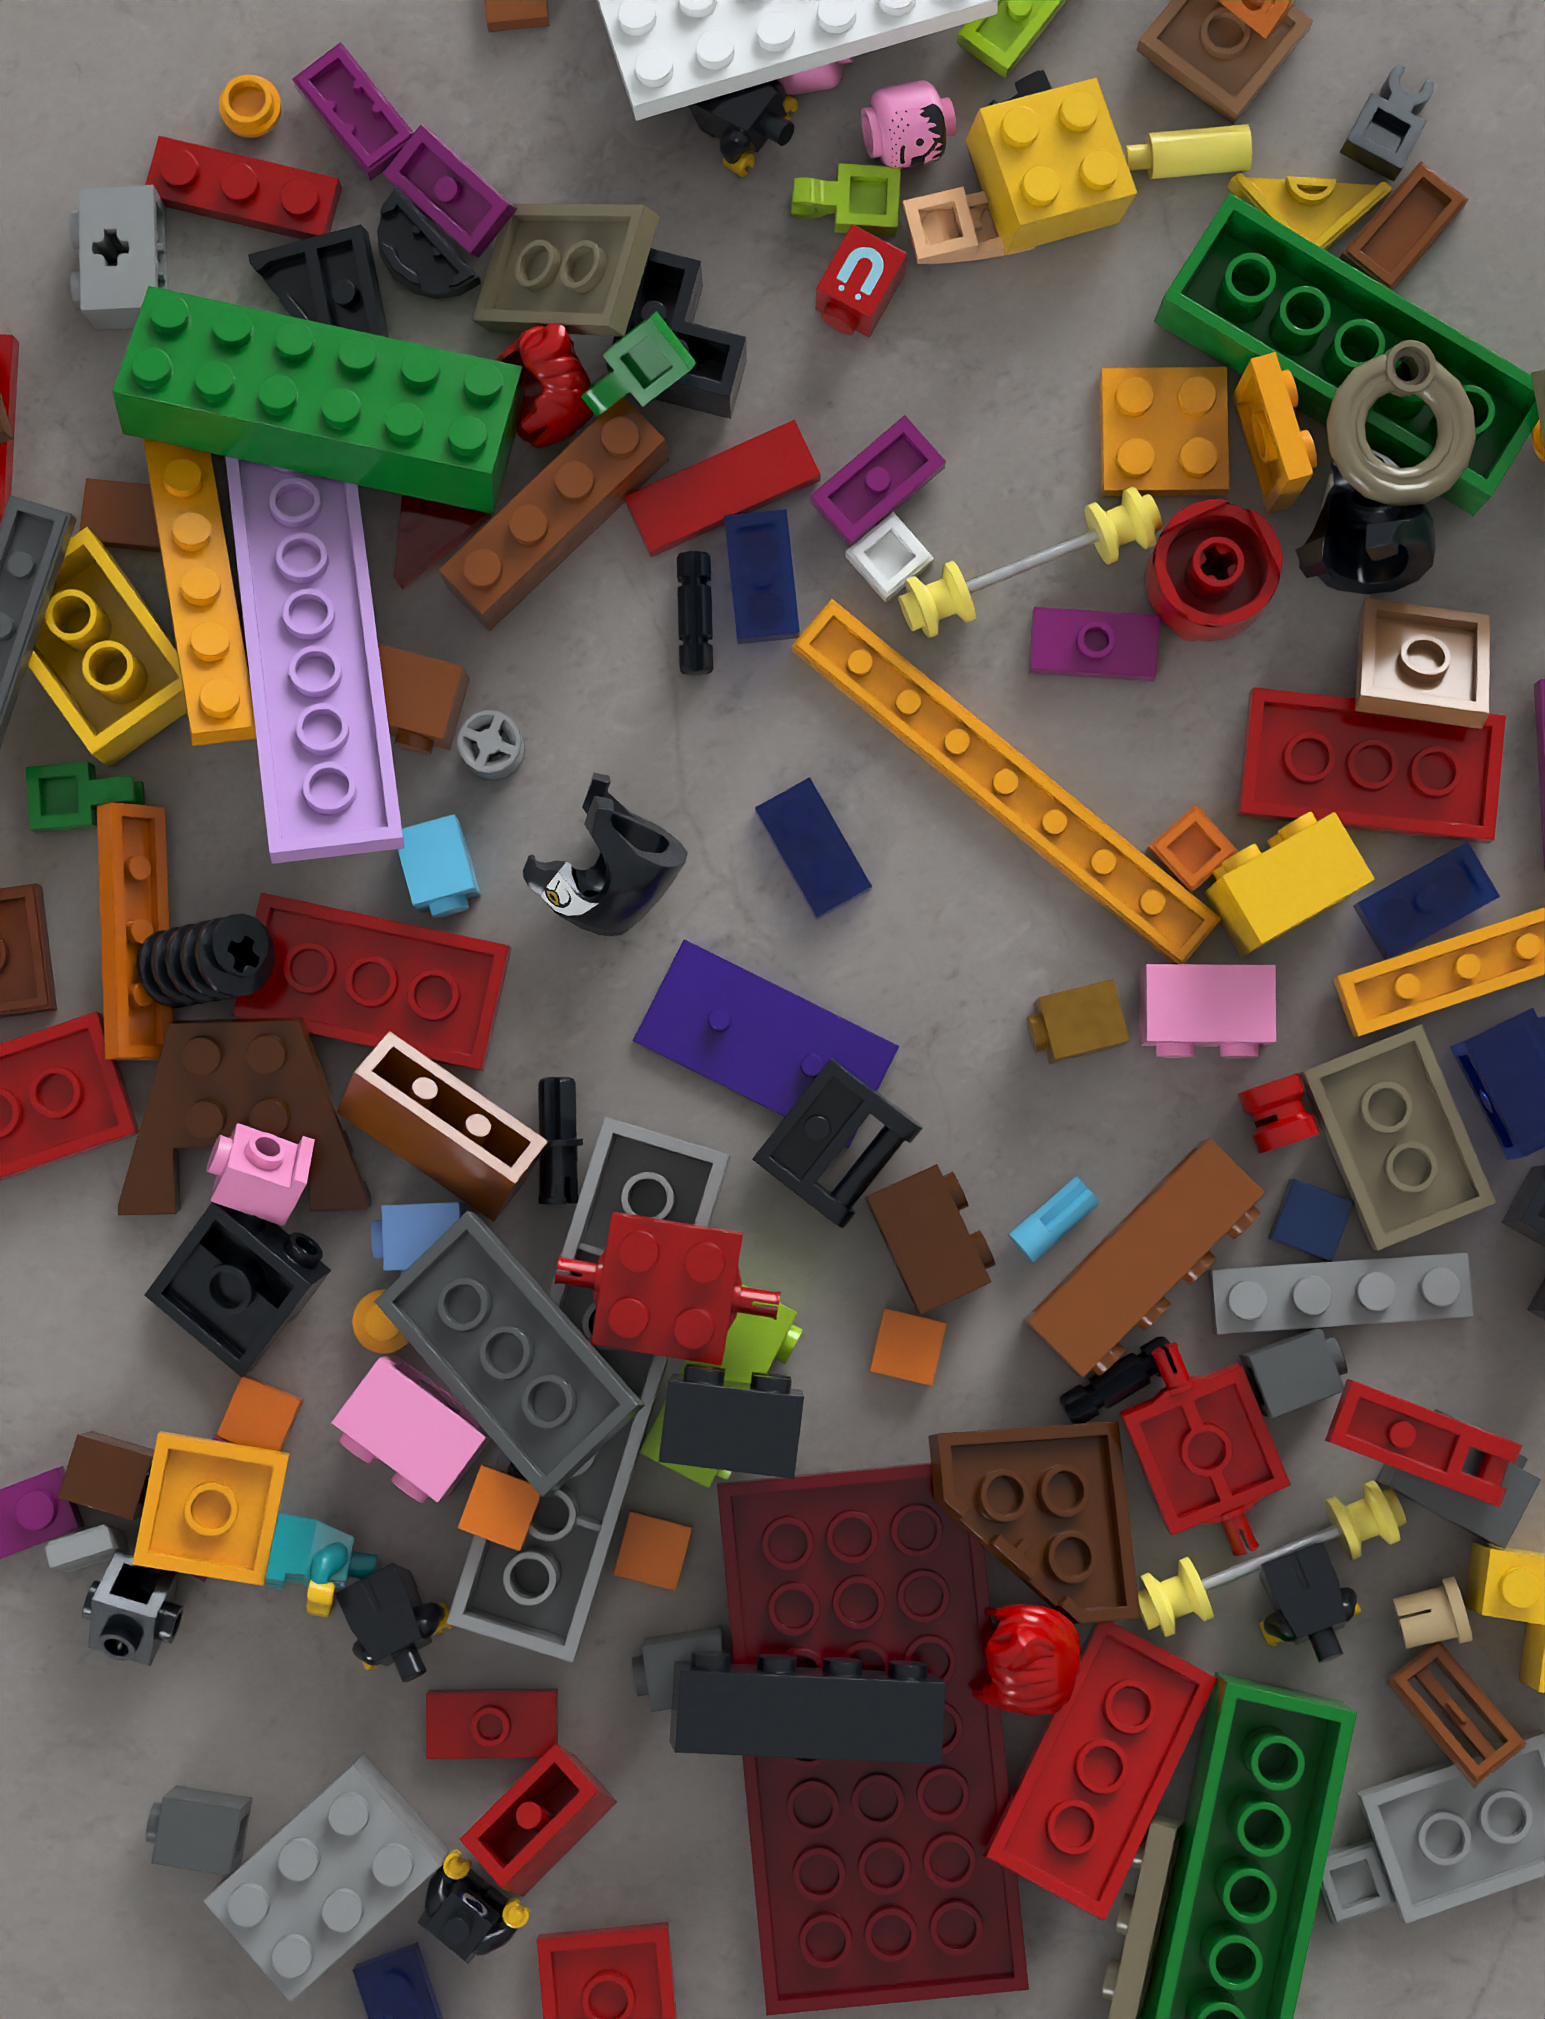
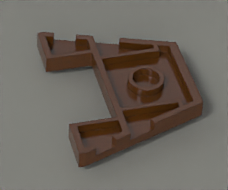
M303 1017L174 1020L169 1024L118 1203V1215L176 1214L181 1209L178 1148L214 1147L219 1135L230 1138L237 1123L273 1134L296 1144H299L302 1136L315 1140L309 1169L310 1211L368 1210L371 1206V1194L366 1181H362L352 1155L354 1150L330 1097L332 1094Z

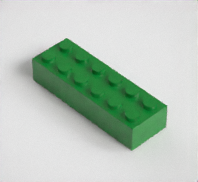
M1231 193L1224 200L1165 293L1154 319L1156 324L1240 375H1243L1250 359L1276 352L1281 371L1289 370L1294 378L1298 392V406L1296 409L1326 427L1334 393L1354 368L1378 355H1384L1389 349L1400 342L1415 340L1425 344L1434 354L1435 360L1460 381L1474 408L1476 441L1469 465L1450 490L1439 495L1472 516L1493 495L1539 421L1531 374ZM1397 361L1395 364L1397 377L1403 381H1409L1411 376L1409 367L1405 363ZM1388 393L1377 399L1368 411L1365 432L1370 448L1382 452L1396 461L1401 468L1413 467L1423 462L1434 450L1438 436L1436 418L1430 406L1416 395L1399 397Z
M148 286L112 390L122 433L125 435L494 514L523 411L522 366Z
M1215 1671L1214 1677L1217 1678V1681L1209 1698L1141 2019H1293L1357 1712L1340 1700Z

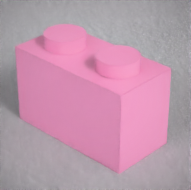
M1146 964L1139 970V1046H1156V1057L1191 1058L1195 1057V1047H1220V1058L1259 1057V1047H1267L1276 1042V965Z

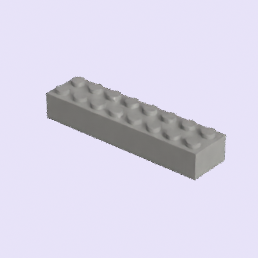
M604 1116L561 1256L563 1258L598 1263L599 1258L607 1247L613 1212L710 1227L730 1162V1155ZM557 1269V1270H556V1272H557V1271H562V1272H568V1273L581 1274V1273H578V1272H572V1271H566V1270H560V1269ZM554 1276L549 1297L591 1343L596 1315L593 1289L555 1284ZM593 1345L645 1406L551 1497H541L521 1551L477 1535L473 1536L447 1624L565 1661L574 1662L582 1643L669 1357ZM500 1450L495 1468L526 1479L503 1451Z

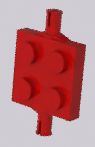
M621 1212L612 1213L607 1247L599 1258L598 1263L559 1256L556 1269L581 1274L562 1271L555 1273V1284L593 1289L596 1315L591 1340L592 1345L720 1366L723 1363L727 1333L736 1319L737 1313L776 1320L777 1306L754 1303V1301L779 1305L781 1294L779 1291L772 1292L742 1287L739 1259L743 1232Z
M1176 1342L1164 1345L1173 1369L1170 1366L1165 1351L1158 1347L1151 1354L1156 1361L1166 1387L1162 1388L1153 1398L1120 1411L1119 1414L1165 1527L1171 1535H1175L1201 1523L1221 1522L1233 1550V1556L1247 1554L1238 1530L1245 1546L1253 1552L1259 1547V1543L1256 1541L1245 1512L1250 1510L1262 1497L1291 1486L1244 1368L1239 1363H1234L1206 1376L1190 1377Z

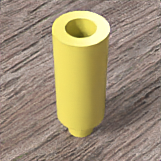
M1248 124L1152 132L1147 134L1146 144L1126 145L1125 159L1130 171L1147 169L1150 179L1249 171L1252 166L1251 131Z

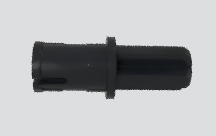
M545 1077L540 1079L538 1083L539 1135L548 1141L539 1157L538 1204H566V1202L568 1204H576L579 1200L577 1174L578 1146L583 1145V1139L577 1138L576 1083L570 1077Z

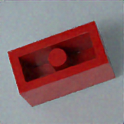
M555 1743L459 1840L502 1889L524 1897L617 1801L575 1754Z

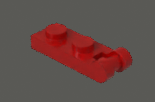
M1347 1379L1325 1441L1499 1508L1507 1490L1501 1487L1509 1462L1516 1464L1522 1445L1351 1379ZM1470 1447L1484 1453L1476 1476L1461 1472Z

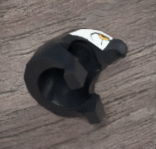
M1371 449L1373 454L1385 464L1401 468L1396 461L1382 452ZM1331 456V471L1320 515L1306 543L1295 549L1300 561V570L1306 578L1318 576L1326 586L1335 590L1360 594L1394 592L1417 582L1433 566L1436 549L1434 523L1425 504L1392 507L1365 498L1342 478Z
M594 772L582 808L587 814L584 825L600 850L595 865L586 870H579L572 867V863L566 861L544 863L537 861L534 855H529L523 868V878L527 885L541 896L549 907L563 919L581 929L598 935L618 936L632 928L660 900L684 866L688 852L682 843L665 829L626 809L608 792L611 783L610 777Z

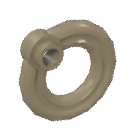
M1415 340L1400 342L1389 349L1384 355H1378L1354 368L1335 391L1326 421L1329 452L1342 478L1365 498L1392 507L1425 504L1449 491L1468 467L1476 441L1474 408L1462 384L1435 360L1434 354L1429 347ZM1397 361H1401L1409 367L1411 373L1409 381H1403L1397 377L1395 373ZM1388 393L1399 397L1411 395L1420 397L1430 406L1436 418L1438 436L1434 450L1426 460L1413 467L1397 468L1385 464L1373 454L1366 440L1365 422L1368 411L1377 399Z

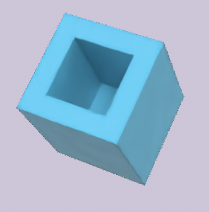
M455 814L403 828L404 848L398 849L413 906L420 913L430 910L432 918L446 917L469 909L467 900L479 897L481 893L462 824Z

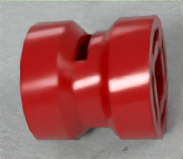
M1299 1073L1237 1094L1243 1112L1251 1115L1254 1120L1256 1129L1252 1137L1258 1154L1320 1134L1314 1115L1306 1112L1302 1104L1301 1098L1305 1090Z

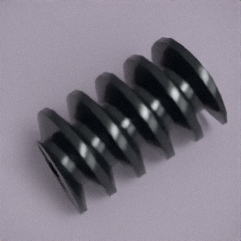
M244 913L234 914L208 921H200L195 924H187L182 927L156 931L147 937L139 948L136 968L139 981L146 993L159 1004L171 1008L204 1004L251 995L261 989L272 974L275 961L274 943L268 929L257 918Z

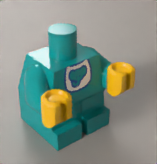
M278 1513L265 1577V1588L284 1591L285 1583L303 1584L308 1588L306 1611L310 1615L328 1618L331 1614L335 1588H345L347 1577L364 1579L374 1573L377 1555L352 1551L353 1536L319 1520Z

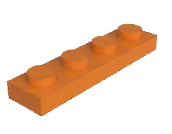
M110 802L97 806L105 1060L159 1061L168 1026L173 1022V1012L171 1007L159 1004L146 993L139 981L136 962L138 950L144 940L156 931L168 930L170 928L165 807Z

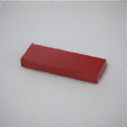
M794 419L624 496V499L650 557H653L821 481V474Z

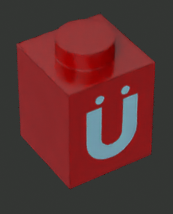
M852 224L816 287L815 309L822 312L821 318L829 326L842 333L852 335L856 330L870 338L905 275L907 253Z

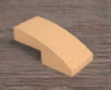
M963 186L903 200L902 206L917 264L956 263L1005 256L1004 246L1001 237H998L984 191L966 195ZM1031 247V248H1027V249H1024V250L1016 251V252L1009 253V254H1006V255H1010V254H1014V253H1019V252H1023V251L1035 249V247Z

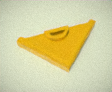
M1237 173L1233 176L1227 186L1236 197L1326 251L1381 204L1393 189L1387 182L1369 185L1336 183L1337 179L1294 176H1287L1286 180L1246 177L1242 173Z

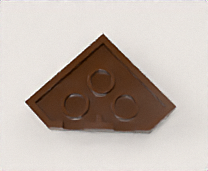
M1118 1421L938 1433L928 1436L935 1502L1051 1608L1064 1614L1073 1624L1141 1618Z

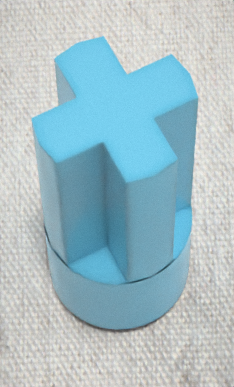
M1075 1176L1035 1213L1028 1216L1011 1231L1008 1236L1018 1249L1034 1264L1061 1237L1097 1207L1099 1200Z

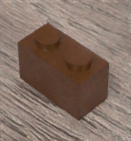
M936 1164L865 1197L919 1315L991 1283L986 1269L995 1266V1260L981 1231L978 1230L969 1234L959 1211L969 1207L953 1171L943 1176Z

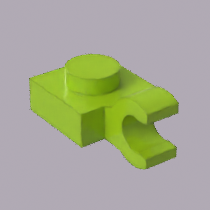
M839 163L836 181L807 177L794 178L791 217L814 219L835 214V233H847L853 224L872 235L896 236L899 221L901 167L892 168L890 166Z

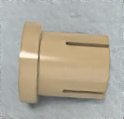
M1454 1576L1441 1579L1442 1586L1392 1598L1399 1628L1401 1627L1400 1633L1406 1649L1457 1638L1459 1644L1473 1641L1465 1605Z

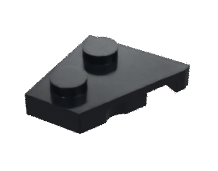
M361 224L248 254L252 267L263 277L292 317L389 338L369 232Z

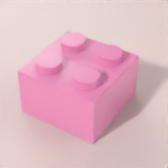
M397 1354L380 1357L331 1422L344 1432L338 1441L347 1450L367 1463H371L374 1458L383 1461L396 1471L391 1481L404 1493L420 1503H423L427 1497L432 1498L438 1503L452 1494L492 1440L459 1400Z

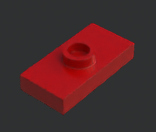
M558 1688L428 1690L426 1693V1759L541 1758L555 1743L558 1744Z

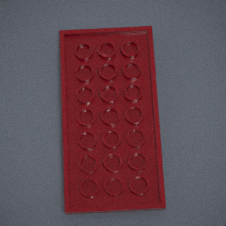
M931 1462L795 1475L794 1479L773 1477L717 1483L734 1664L757 1665V1655L781 1654L797 1657V1667L823 1668V1658L845 1657L862 1660V1670L888 1671L889 1661L909 1660L927 1663L928 1673H935L946 1682L941 1764L742 1756L766 2015L1029 1990L1018 1876L983 1857L986 1847L1010 1799L1001 1710L981 1703L972 1696L973 1690H983L984 1684L992 1683L984 1650L993 1634L991 1616L985 1615V1610L990 1608L984 1546L935 1502Z

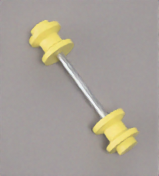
M1130 487L1122 491L1121 505L1105 511L1096 502L1086 505L1084 512L1089 532L968 582H965L961 571L953 560L943 564L942 579L924 585L916 576L906 579L907 593L898 596L908 626L911 631L922 628L927 638L938 635L939 620L957 614L966 623L976 619V612L970 594L1091 544H1095L1099 555L1107 565L1118 561L1120 546L1134 540L1144 549L1155 546V532L1161 530L1163 524L1154 499L1150 494L1141 497L1136 488Z
M1372 1480L1363 1484V1499L1346 1506L1335 1496L1324 1500L1331 1526L1201 1580L1188 1556L1178 1560V1575L1159 1582L1150 1573L1139 1576L1143 1588L1138 1591L1139 1608L1146 1628L1150 1630L1159 1626L1166 1638L1175 1634V1620L1191 1612L1198 1615L1204 1622L1214 1618V1614L1206 1594L1207 1591L1261 1569V1564L1321 1542L1326 1543L1337 1538L1346 1556L1351 1561L1361 1557L1363 1541L1378 1535L1390 1545L1399 1542L1400 1533L1398 1527L1407 1524L1398 1497L1392 1488L1381 1490L1378 1484Z

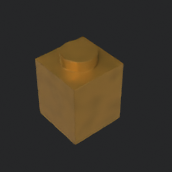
M1114 979L1039 997L1033 1003L1036 1014L1027 1016V1025L1033 1048L1036 1053L1046 1051L1049 1064L1121 1047L1130 1041Z

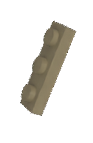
M1158 1815L1150 1823L1149 1830L1146 1831L1130 1866L1139 1869L1140 1874L1135 1895L1124 1894L1118 1914L1116 1933L1126 1935L1121 1961L1110 1959L1104 1979L1102 1998L1112 2001L1108 2019L1142 2018L1183 1821Z

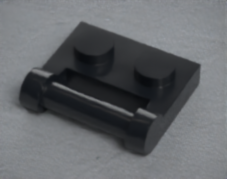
M831 1057L752 1160L837 1226L844 1228L856 1214L852 1209L854 1204L903 1142L912 1143L923 1127L834 1057ZM868 1115H873L884 1124L883 1128L832 1192L827 1190L817 1180Z

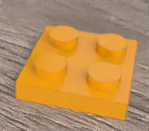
M1276 352L1250 359L1231 397L1267 514L1291 508L1312 477V468L1317 466V454L1312 436L1308 430L1300 431L1293 408L1298 406V392L1294 378L1289 370L1281 371Z
M1227 367L1102 368L1099 375L1101 497H1122V491L1130 487L1136 488L1141 497L1147 494L1151 496H1226L1230 489Z
M160 1431L157 1435L132 1565L264 1586L290 1453Z

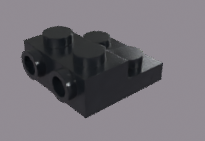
M212 1202L144 1296L242 1378L255 1367L286 1324L297 1317L331 1272V1269L320 1261L323 1257V1251L309 1236L298 1232L289 1235L275 1223Z

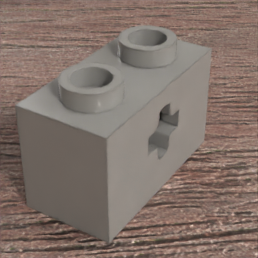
M154 185L78 188V210L71 211L69 215L70 238L73 248L79 249L80 271H72L70 277L71 297L74 308L81 310L95 330L134 329L148 286L168 290L166 206ZM118 251H126V252H127V253H122V254L118 255ZM117 262V266H110V265H109V264H113V263Z

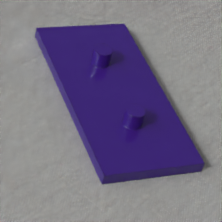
M685 939L633 1039V1042L783 1117L787 1115L831 1057H834L877 1091L899 1048L898 1045ZM856 1132L853 1134V1136L850 1138V1140L846 1143L844 1147L849 1149L856 1135Z

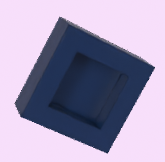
M1289 1179L1268 1239L1324 1261L1332 1262L1354 1201L1297 1179Z

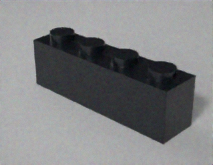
M693 1651L691 1652V1662L674 1661L669 1742L675 1753L941 1764L946 1682L935 1673H928L927 1663L918 1661L892 1660L888 1662V1671L862 1670V1660L845 1657L823 1658V1668L797 1667V1657L789 1655L760 1654L757 1655V1665L731 1664V1654Z

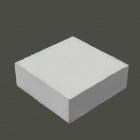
M894 512L845 552V557L885 603L906 587V579L913 576L918 577L934 561L932 555Z

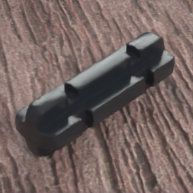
M681 552L677 556L678 582L682 583V586L677 587L679 640L683 641V645L679 646V667L682 674L693 676L705 675L713 670V645L708 644V641L713 639L711 586L707 585V582L711 581V560L707 552Z
M1163 1336L1156 1337L1141 1346L1142 1352L1138 1355L1131 1352L1115 1362L1102 1375L1097 1376L1095 1374L1088 1379L1090 1384L1083 1387L1079 1384L1062 1394L1059 1399L1060 1404L1073 1424L1086 1423L1099 1415V1408L1104 1406L1109 1409L1152 1383L1150 1377L1155 1374L1157 1377H1162L1151 1354L1156 1348L1160 1347L1165 1351L1170 1366L1173 1369L1164 1345L1169 1344L1170 1341Z

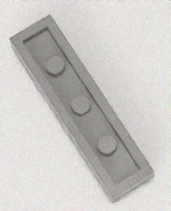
M1468 1253L1208 1270L1213 1334L1474 1317Z

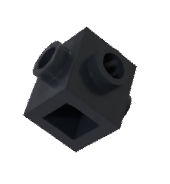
M116 1550L102 1580H95L92 1583L84 1602L82 1618L90 1620L88 1648L101 1651L108 1657L116 1660H131L151 1666L161 1642L169 1644L173 1642L182 1620L184 1606L175 1603L178 1572L132 1565L134 1555Z

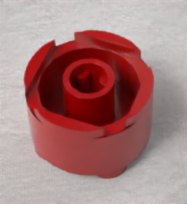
M1207 499L1185 507L1171 518L1160 534L1147 561L1145 585L1147 596L1154 612L1160 615V620L1173 630L1177 636L1186 641H1219L1241 633L1258 618L1278 586L1283 562L1279 539L1272 526L1262 515L1250 508L1247 510L1230 504L1228 500ZM1205 562L1211 570L1220 567L1224 570L1225 573L1221 580H1217L1214 575L1206 576L1201 569Z

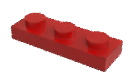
M158 136L145 184L154 185L163 203L168 208L302 240L330 233L342 190L339 178L163 136Z

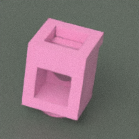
M237 1123L230 1138L219 1135L212 1149L206 1169L207 1172L216 1175L210 1201L285 1226L307 1184L315 1140L302 1136L299 1144H296L273 1134Z

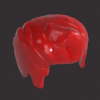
M550 323L545 327L535 326L527 329L520 335L517 341L513 342V345L506 348L495 359V361L522 366L523 411L517 434L525 442H529L531 446L540 449L562 442L574 435L578 429L582 428L593 417V411L581 397L583 393L590 389L591 382L585 368L576 355L574 341L570 338L564 326Z
M1007 1604L986 1609L985 1615L995 1616L996 1620H1001L996 1631L987 1642V1647L984 1649L992 1683L984 1684L983 1690H973L972 1696L981 1703L993 1706L1001 1711L1029 1716L1055 1714L1060 1711L1063 1705L1069 1702L1075 1687L1076 1676L1080 1673V1635L1074 1624L1061 1612L1038 1605Z

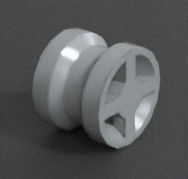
M493 710L477 712L466 719L459 730L457 743L460 755L471 772L481 779L490 781L507 779L517 772L523 763L525 755L523 737L513 720L504 713ZM498 752L505 754H498L497 756L491 757L490 761H488L490 755H495Z

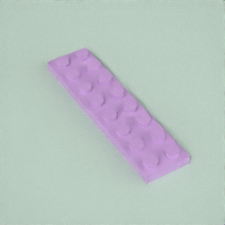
M225 456L271 862L275 864L404 848L358 485Z

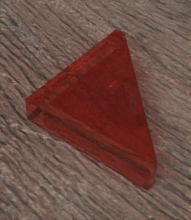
M402 495L394 579L397 584L404 589L490 519L491 514Z

